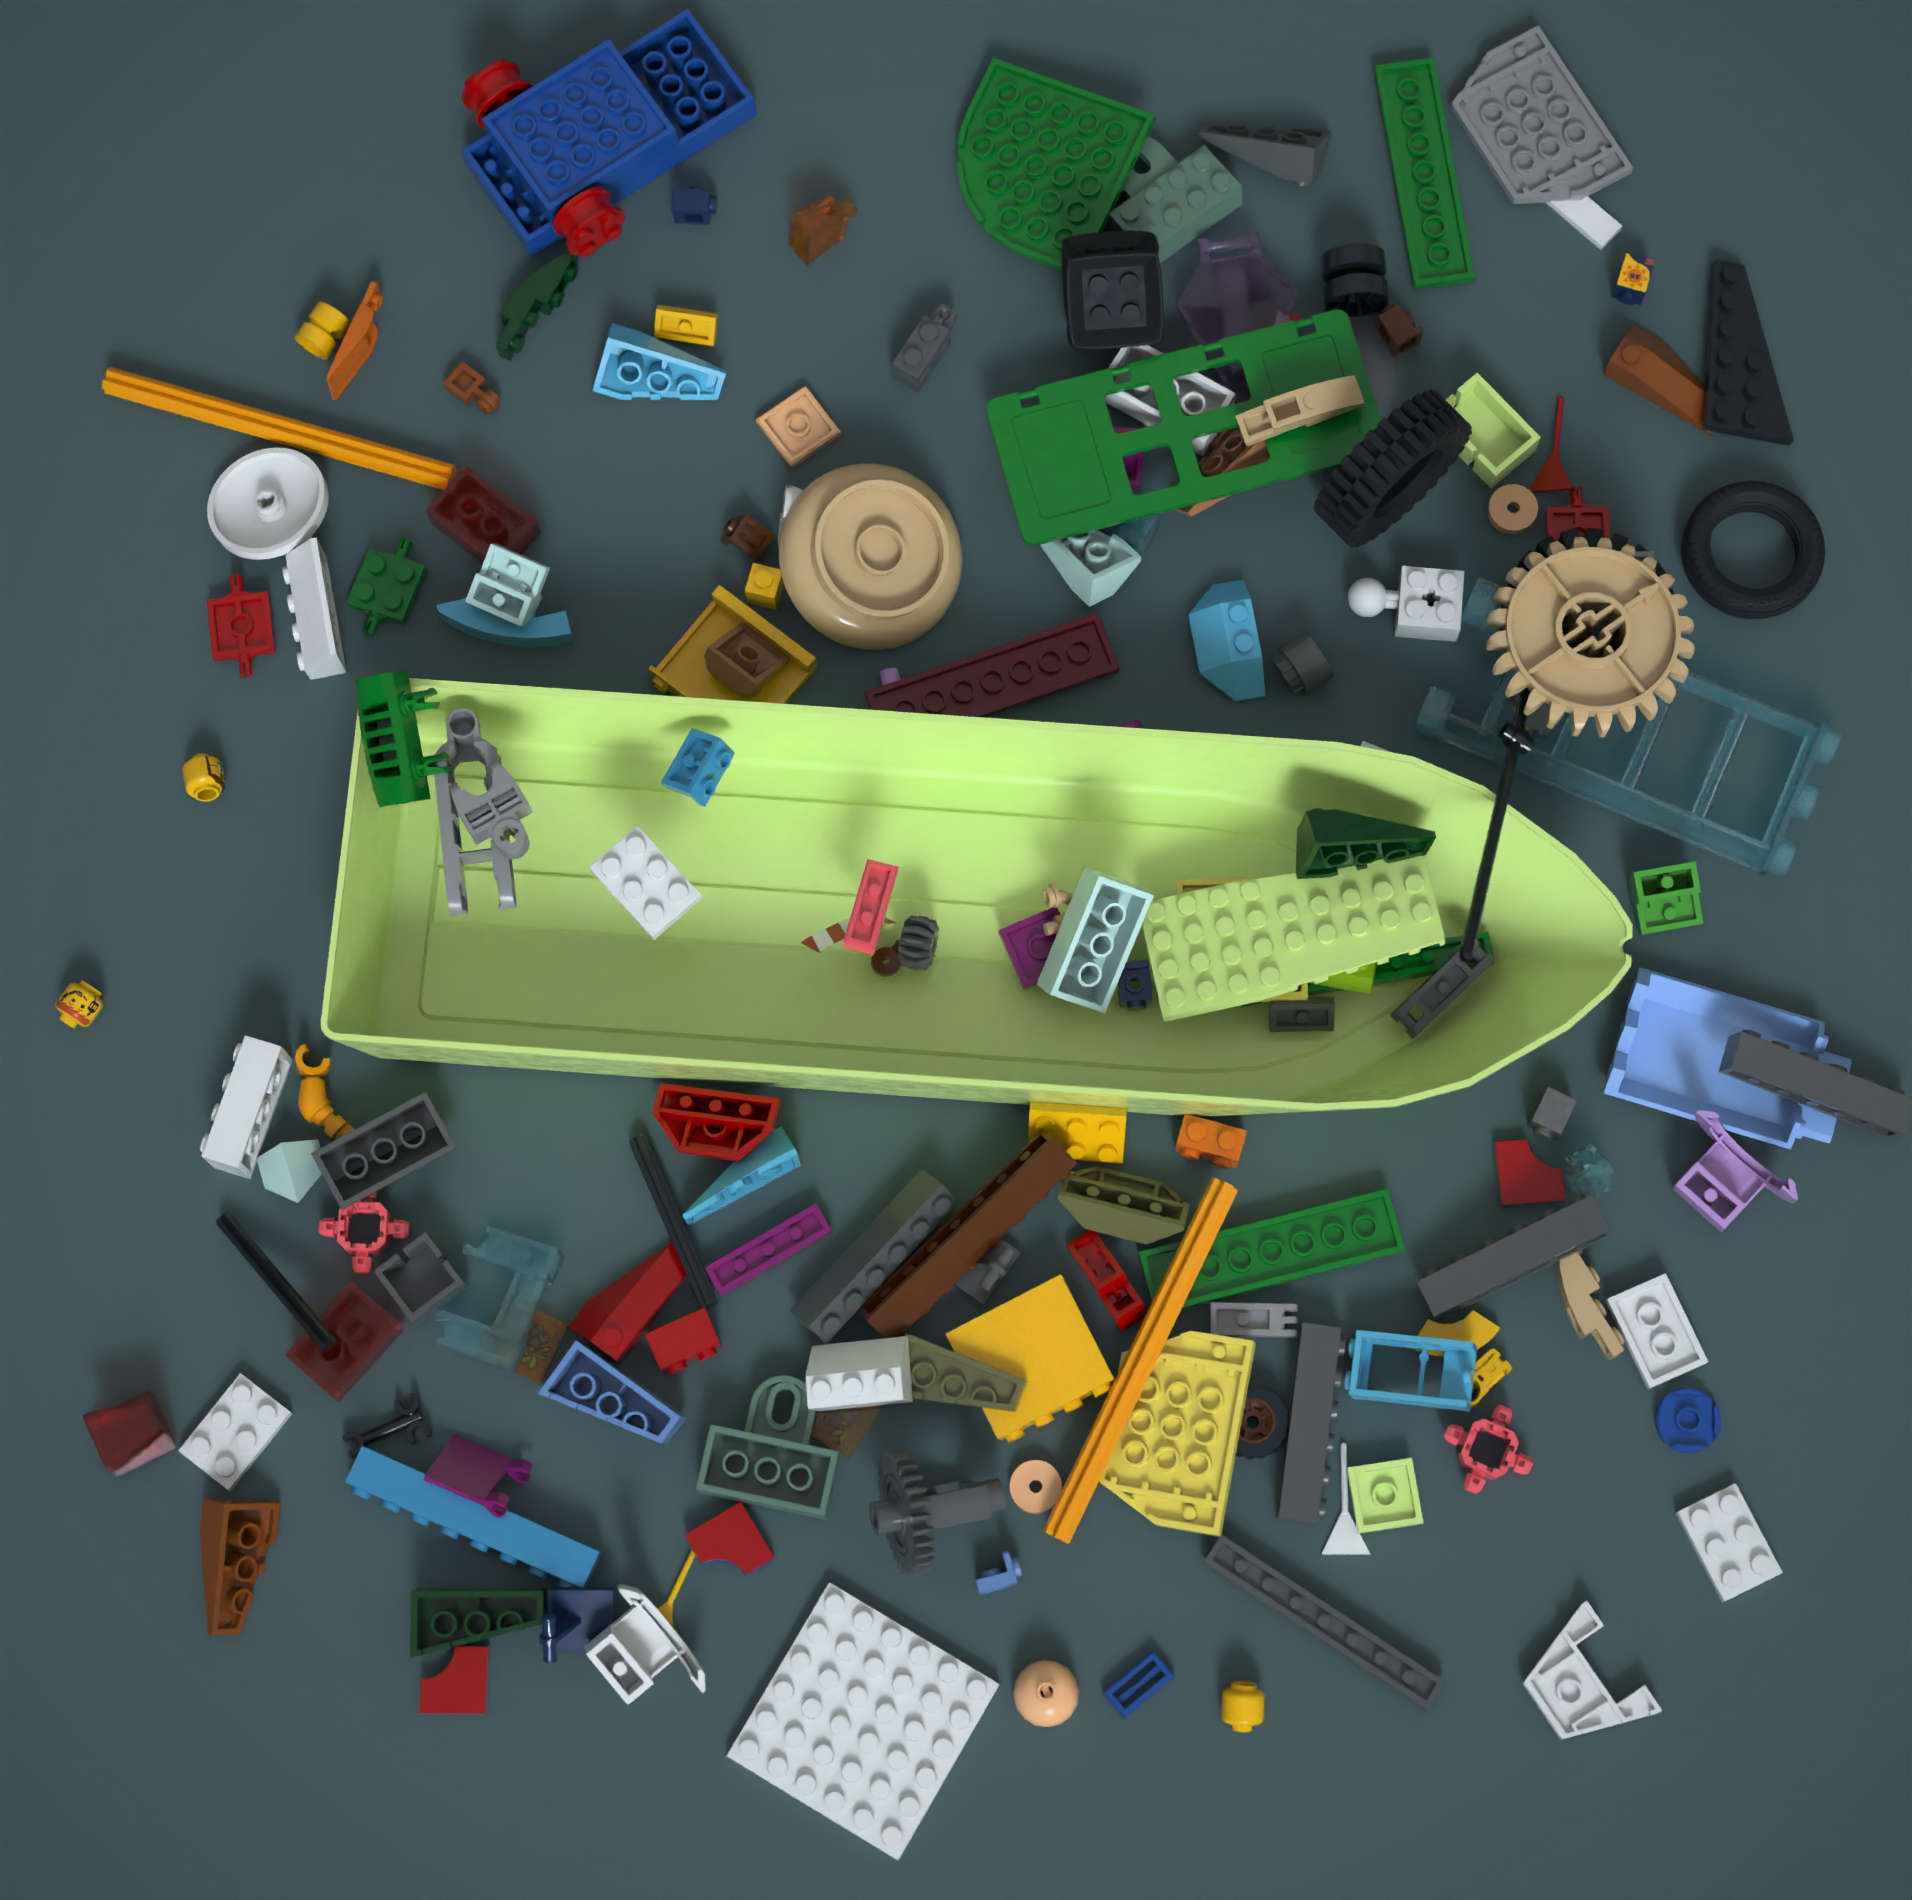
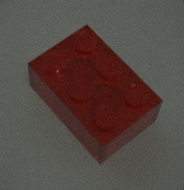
M468 466L462 469L426 510L433 526L482 564L491 543H496L522 555L541 533L536 519Z
M351 1281L318 1317L336 1338L335 1344L324 1351L305 1332L285 1356L332 1398L340 1402L405 1328Z

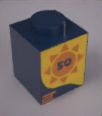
M1626 252L1612 297L1627 305H1641L1655 261Z

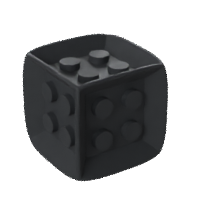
M1127 230L1086 233L1064 238L1061 242L1064 307L1068 322L1066 331L1069 345L1081 349H1110L1143 346L1161 341L1163 339L1164 307L1162 273L1158 257L1159 244L1156 235L1152 232Z

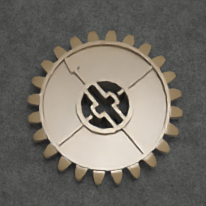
M1575 537L1569 550H1566L1564 545L1558 541L1549 543L1547 548L1548 558L1534 551L1526 555L1524 563L1530 571L1514 567L1507 573L1505 578L1516 589L1501 587L1496 590L1492 601L1506 606L1508 609H1496L1488 615L1486 620L1487 626L1504 628L1503 631H1498L1490 636L1486 643V650H1507V653L1503 654L1495 662L1492 669L1493 675L1503 674L1512 670L1516 672L1507 686L1505 695L1511 697L1528 688L1531 693L1523 712L1527 716L1536 711L1544 702L1549 704L1550 708L1546 727L1549 729L1555 727L1565 712L1571 713L1572 735L1577 737L1585 726L1588 717L1595 718L1599 737L1606 736L1611 726L1612 715L1617 714L1625 732L1631 731L1636 721V706H1638L1649 721L1653 720L1658 711L1657 700L1653 694L1655 693L1668 704L1673 701L1676 696V689L1667 677L1669 676L1676 681L1684 683L1689 674L1688 668L1677 657L1691 659L1695 651L1692 642L1681 638V635L1691 634L1695 627L1693 619L1687 616H1679V612L1686 608L1688 602L1685 595H1671L1669 590L1675 582L1672 575L1663 574L1658 577L1653 572L1657 564L1654 558L1650 556L1640 562L1634 558V546L1626 544L1620 552L1612 550L1610 539L1601 537L1596 547H1589L1584 537ZM1563 627L1568 632L1565 636H1563ZM1613 642L1615 646V651L1610 646V644Z

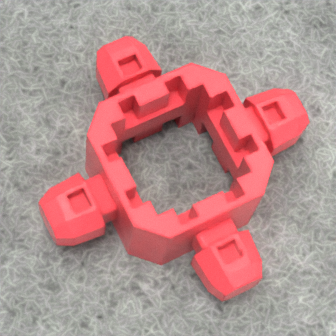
M377 1192L344 1210L340 1208L338 1221L335 1217L323 1218L319 1221V1234L335 1238L337 1235V1242L350 1255H356L352 1257V1268L356 1274L370 1273L373 1258L370 1255H383L390 1248L391 1236H393L394 1240L410 1237L411 1224L399 1219H394V1222H392V1215L380 1202H374L377 1200ZM358 1213L378 1214L381 1217L380 1235L377 1237V1242H372V1244L351 1243L349 1235L352 1215H358Z
M1499 1405L1494 1409L1490 1417L1493 1420L1492 1422L1486 1419L1476 1421L1469 1427L1467 1432L1463 1431L1464 1427L1455 1424L1447 1425L1443 1435L1444 1440L1455 1447L1457 1444L1461 1445L1457 1455L1462 1468L1471 1471V1473L1466 1474L1463 1484L1464 1490L1475 1495L1478 1494L1486 1482L1484 1477L1489 1480L1500 1478L1507 1473L1509 1467L1513 1468L1512 1472L1520 1475L1529 1474L1533 1461L1522 1453H1519V1455L1515 1454L1519 1441L1514 1431L1505 1428V1426L1510 1425L1512 1410L1510 1408ZM1478 1431L1488 1432L1507 1443L1498 1468L1492 1469L1469 1457L1470 1449Z

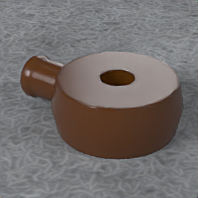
M896 940L891 948L882 947L872 955L871 966L876 974L889 977L899 970L901 965L898 959L899 940ZM884 960L890 961L888 964L882 963Z

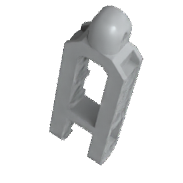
M459 708L449 714L446 722L448 741L435 753L446 752L450 757L436 763L437 766H451L449 773L435 774L447 900L451 916L468 914L464 865L493 861L494 878L498 885L500 898L499 910L512 909L517 906L512 859L503 857L493 840H490L491 848L462 852L459 814L449 786L455 783L454 769L459 763L480 761L486 768L487 778H484V785L488 791L492 785V777L490 775L492 772L488 764L495 760L501 765L502 762L497 748L481 737L479 720L474 712L467 708Z

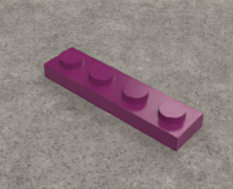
M815 1203L704 1267L720 1297L833 1232Z

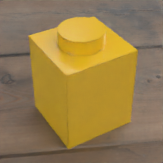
M753 563L745 588L747 603L777 611L784 587L781 570Z

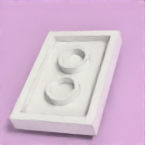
M639 826L634 828L589 867L593 875L653 940L702 899V895Z
M1666 1273L1605 1300L1647 1389L1708 1363L1705 1353Z
M240 1373L178 1451L227 1490L232 1491L293 1413Z
M1736 1483L1676 1512L1683 1529L1722 1602L1783 1573Z

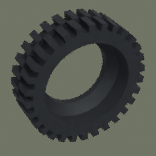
M1425 390L1422 394H1416L1412 400L1408 399L1403 402L1400 409L1397 407L1391 411L1387 419L1384 417L1378 422V426L1374 430L1371 429L1365 435L1366 438L1352 448L1353 451L1350 455H1346L1341 460L1342 464L1333 470L1330 474L1332 477L1325 481L1323 484L1324 488L1319 491L1318 499L1314 503V511L1351 548L1367 544L1370 539L1374 540L1377 538L1380 532L1384 533L1387 531L1392 523L1396 524L1405 512L1408 513L1414 508L1413 505L1426 496L1425 493L1429 489L1435 487L1438 483L1437 480L1448 472L1447 468L1455 463L1458 459L1456 456L1464 450V445L1470 439L1472 426L1436 390Z

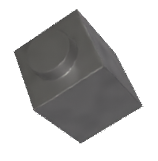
M1547 1087L1528 1127L1533 1129V1134L1541 1139L1550 1141L1552 1138L1557 1141L1566 1126L1577 1100Z

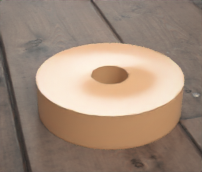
M1509 484L1502 486L1490 498L1487 508L1488 518L1491 524L1502 533L1509 535L1521 534L1533 525L1537 517L1538 503L1536 497L1529 489L1521 485ZM1515 506L1518 512L1511 513L1507 507Z
M1031 1460L1021 1464L1013 1472L1010 1479L1012 1500L1021 1510L1032 1514H1040L1052 1509L1062 1491V1482L1057 1470L1049 1463L1041 1460ZM1033 1481H1038L1041 1483L1042 1489L1040 1492L1034 1493L1030 1490L1029 1485Z

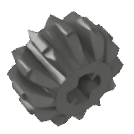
M911 915L905 921L898 947V959L901 966H906L908 969L927 970L932 965L939 938V927L936 920L919 915L917 917Z

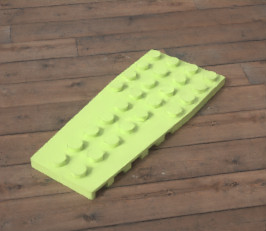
M1424 855L1387 863L1385 860L1374 861L1367 864L1366 869L1358 871L1355 865L1337 869L1338 875L1326 878L1297 879L1296 873L1231 882L1152 900L1142 926L1163 1021H1173L1262 1001L1298 990V986L1312 981L1314 984L1327 981L1329 976L1346 972L1347 975L1357 972L1358 967L1375 962L1378 965L1387 963L1391 957L1408 953L1410 956L1419 953L1421 948L1437 943L1440 946L1445 945V935Z

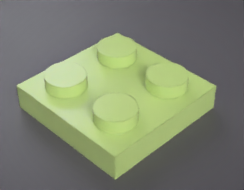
M1412 1458L1346 1468L1357 1534L1424 1523Z

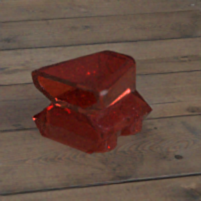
M150 1390L116 1407L90 1411L83 1415V1420L106 1470L109 1473H115L116 1477L126 1472L134 1471L140 1465L156 1457L164 1456L170 1450L176 1448L174 1437L156 1398Z

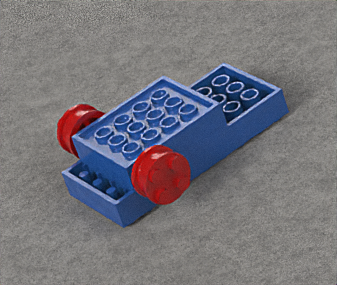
M686 9L619 52L610 39L606 40L534 86L529 81L521 79L520 68L514 61L505 60L504 58L496 59L490 66L478 74L469 76L464 82L465 89L463 90L461 100L467 109L474 110L477 124L486 130L487 135L463 149L462 154L466 167L531 258L563 237L567 240L566 247L571 254L581 255L582 258H586L592 255L596 249L607 242L616 240L622 234L621 227L625 221V213L620 207L614 206L615 204L756 116L755 100L691 12Z

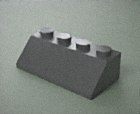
M424 1092L311 1154L341 1210H344L456 1149V1146L428 1094Z

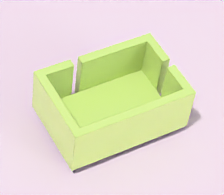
M1478 373L1459 387L1456 395L1452 393L1445 399L1472 426L1470 439L1464 445L1465 448L1458 456L1467 465L1471 462L1474 463L1472 470L1490 489L1536 451L1541 437Z

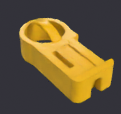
M1490 1349L1475 1364L1473 1391L1477 1389L1478 1396L1475 1400L1471 1401V1409L1477 1406L1489 1389L1505 1376V1373L1508 1375L1512 1370V1366L1507 1360L1503 1362L1500 1359L1501 1354L1496 1349Z

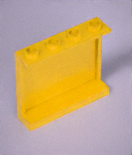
M719 585L712 593L713 601L656 668L652 665L648 668L652 678L651 683L659 691L666 693L668 690L674 696L787 704L816 670L817 662L816 657ZM742 622L790 658L786 666L762 685L758 695L755 697H741L708 671L704 658L705 652L710 645Z
M1061 1274L946 1333L955 1353L1028 1381L1016 1412L982 1408L997 1439L1000 1441L1006 1439L1008 1443L1013 1442L1025 1435L1024 1429L1033 1424L1037 1428L1042 1427L1053 1421V1414L1064 1409L1066 1413L1071 1412L1083 1405L1082 1399L1092 1394L1095 1398H1098L1108 1393L1111 1389V1384L1115 1380L1069 1290L1070 1288L1065 1278Z

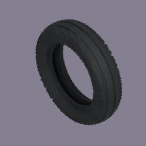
M1743 481L1717 489L1696 506L1687 520L1683 531L1681 557L1689 582L1699 596L1709 605L1725 614L1738 618L1766 619L1788 612L1799 605L1812 592L1823 570L1825 542L1817 518L1807 504L1797 495L1775 484L1762 481ZM1741 512L1762 513L1777 520L1788 531L1795 547V564L1790 575L1774 586L1761 589L1746 588L1727 579L1715 565L1710 548L1712 532L1722 520Z

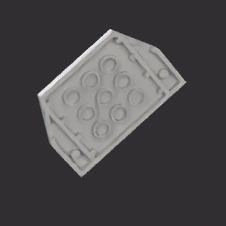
M1539 25L1487 52L1477 70L1465 83L1463 90L1458 93L1451 103V111L1512 204L1581 200L1631 174L1633 171V166Z

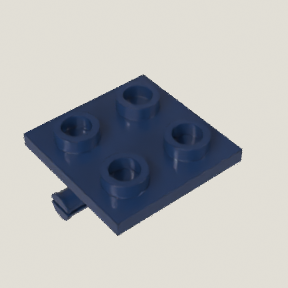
M548 1587V1614L541 1617L543 1633L539 1635L540 1644L543 1645V1661L546 1663L556 1662V1651H585L584 1646L615 1621L614 1588Z

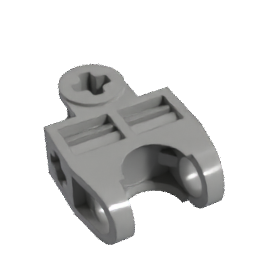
M497 760L488 764L492 772L490 774L492 785L486 793L471 795L465 789L461 790L457 782L449 786L456 810L476 845L491 837L500 854L507 859H518L527 853L530 841L520 820L533 812L514 778ZM512 835L516 841L510 843L507 837Z

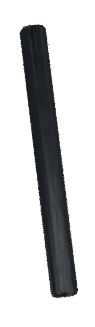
M645 1134L637 1135L630 1139V1147L701 1309L713 1308L718 1304V1299L650 1142Z
M225 1212L221 1217L217 1218L216 1224L318 1347L325 1351L334 1345L336 1338L235 1217L229 1212Z

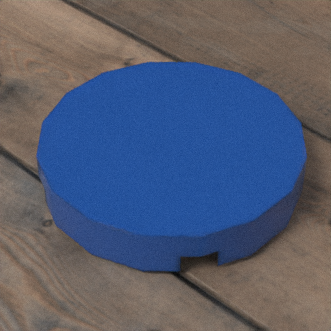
M1690 1387L1676 1389L1666 1395L1657 1406L1654 1419L1657 1434L1663 1443L1674 1451L1686 1454L1700 1452L1710 1446L1719 1435L1722 1422L1720 1410L1715 1401L1713 1402L1707 1396L1708 1394L1702 1390Z

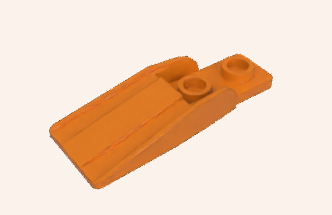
M371 281L327 374L326 380L333 400H337L371 355L378 338V329L372 322L374 312L380 310L383 302V295L380 293L378 282Z

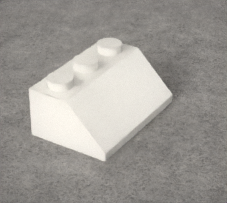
M907 1336L812 1346L805 1376L808 1409L826 1411L913 1402Z

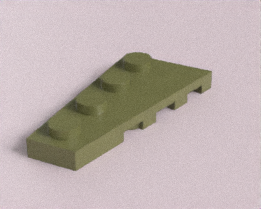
M905 1333V1336L908 1337L913 1399L1016 1412L1028 1381Z

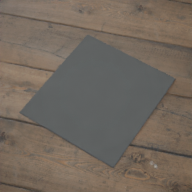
M1319 301L1317 314L1327 312L1324 301ZM1379 312L1368 316L1349 317L1375 401L1390 405L1399 355L1393 357L1375 329Z

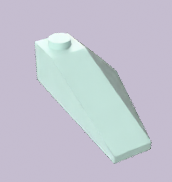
M1099 530L1041 544V547L1067 585L1088 607L1113 596L1141 562V556L1121 537L1115 534L1110 537Z

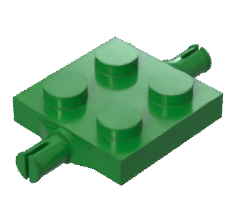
M400 538L395 553H383L371 548L368 549L346 602L349 608L362 611L368 615L362 633L374 637L380 621H394L404 625L407 622L428 571L425 565L412 562L406 558L413 544L407 538Z

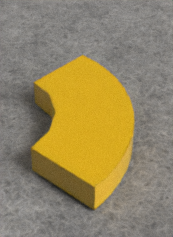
M1472 1310L1465 1319L1453 1324H1439L1428 1319L1418 1336L1470 1341L1475 1343L1478 1350L1496 1335L1500 1327ZM1413 1349L1419 1353H1422L1421 1349ZM1428 1350L1427 1354L1431 1357L1444 1358L1445 1352Z

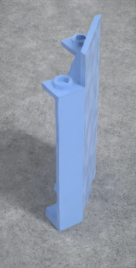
M1638 968L1626 1005L1628 1006L1625 1017L1620 1025L1615 1043L1614 1057L1606 1075L1604 1094L1697 1121L1695 1114L1698 1110L1713 1111L1720 1116L1718 1120L1724 1130L1787 1149L1792 1148L1795 1138L1801 1139L1802 1136L1830 1144L1837 1118L1719 1072L1728 1037L1742 1030H1751L1759 1033L1763 1040L1785 1043L1790 1046L1789 1050L1799 1054L1801 1052L1813 1054L1819 1058V1062L1827 1065H1841L1847 1068V1073H1849L1852 1059L1825 1051L1829 1036L1824 1035L1825 1022L1648 969Z

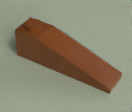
M1634 325L1625 335L1609 360L1604 375L1711 435L1712 431L1702 430L1705 385L1662 339Z

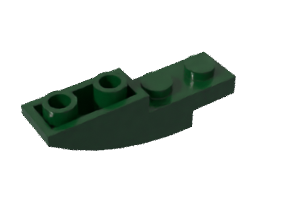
M568 251L543 265L507 301L500 312L505 329L496 343L500 357L511 361L515 353L518 354L522 350L525 343L524 336L529 328H533L536 325L540 312L550 316L554 307L558 308L561 305L565 296V288L569 282H574L579 272L576 255Z

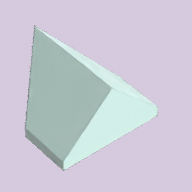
M319 1140L283 1142L256 1158L264 1188L299 1203L322 1175L311 1154L321 1148Z

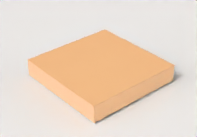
M806 386L756 419L757 425L791 469L841 436L839 428Z

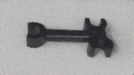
M415 1393L410 1394L413 1405L409 1409H403L399 1400L395 1401L394 1406L396 1410L403 1415L400 1418L362 1434L354 1431L345 1433L342 1436L345 1442L351 1439H357L358 1441L357 1448L348 1452L349 1456L357 1457L362 1446L366 1447L406 1428L407 1439L412 1444L417 1443L414 1432L418 1428H423L426 1436L431 1437L432 1429L426 1422H423L419 1411L421 1407L419 1397Z

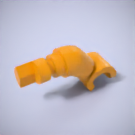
M304 1043L299 1046L295 1055L297 1072L304 1078L300 1082L297 1105L301 1114L309 1123L314 1122L318 1127L324 1126L323 1132L331 1139L336 1140L355 1129L340 1115H334L335 1110L330 1106L331 1101L327 1098L325 1081L322 1078L330 1070L331 1059L323 1058L320 1066L308 1067L303 1062L309 1055L308 1046Z

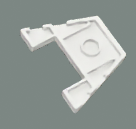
M1588 1601L1583 1602L1522 1683L1560 1740L1658 1714L1662 1711L1645 1685L1616 1704L1576 1645L1604 1626Z

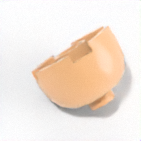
M1041 1660L1031 1663L1020 1672L1014 1684L1013 1697L1016 1709L1026 1721L1035 1726L1051 1727L1060 1725L1071 1717L1078 1705L1079 1688L1076 1678L1067 1667L1057 1661Z

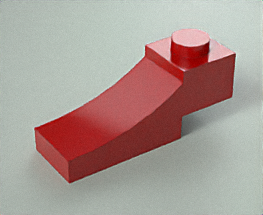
M1089 1230L1066 1244L1069 1253L1082 1270L1120 1332L1145 1318L1147 1310L1143 1301L1095 1231Z

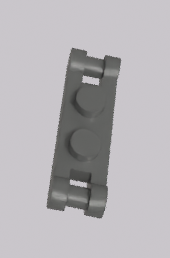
M1476 940L1472 957L1477 963L1471 969L1460 961L1459 948L1390 1014L1396 1022L1400 1021L1407 1028L1405 1032L1411 1038L1416 1037L1495 961V958L1489 952L1485 953L1478 946L1480 944L1478 940ZM1415 1006L1423 1013L1417 1020L1409 1013Z

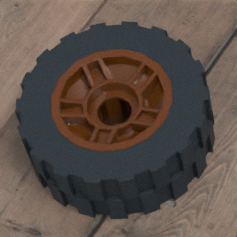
M1248 1385L1236 1456H1242L1249 1460L1265 1458V1456L1274 1453L1285 1440L1289 1428V1414L1283 1405L1284 1402L1275 1395V1392L1266 1390L1263 1386L1253 1387V1385ZM1249 1416L1259 1420L1256 1428L1247 1426L1246 1420Z

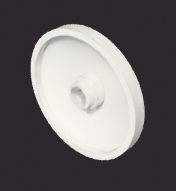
M288 448L258 450L235 461L217 479L208 499V522L218 541L231 553L255 560L276 558L289 553L307 541L319 528L328 507V486L317 465L303 453Z

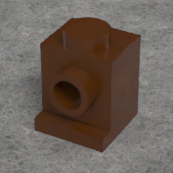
M1390 304L1378 314L1375 329L1393 357L1420 343L1423 330L1420 326L1415 328L1412 316L1408 312L1404 313L1399 304L1396 306Z

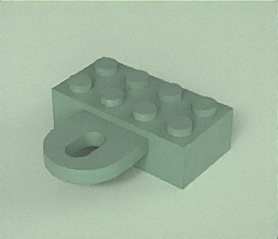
M1148 137L1139 156L1150 167V170L1145 174H1139L1132 170L1122 190V194L1128 200L1110 212V231L1136 230L1154 233L1159 244V261L1162 263L1243 204L1242 185L1205 145L1178 163L1157 140Z
M785 1375L769 1378L756 1389L752 1396L744 1431L710 1424L696 1490L702 1494L827 1520L840 1453L839 1451L809 1445L816 1411L808 1409L806 1384L795 1377ZM788 1390L795 1396L791 1418L785 1424H778L772 1418L776 1397L781 1391Z

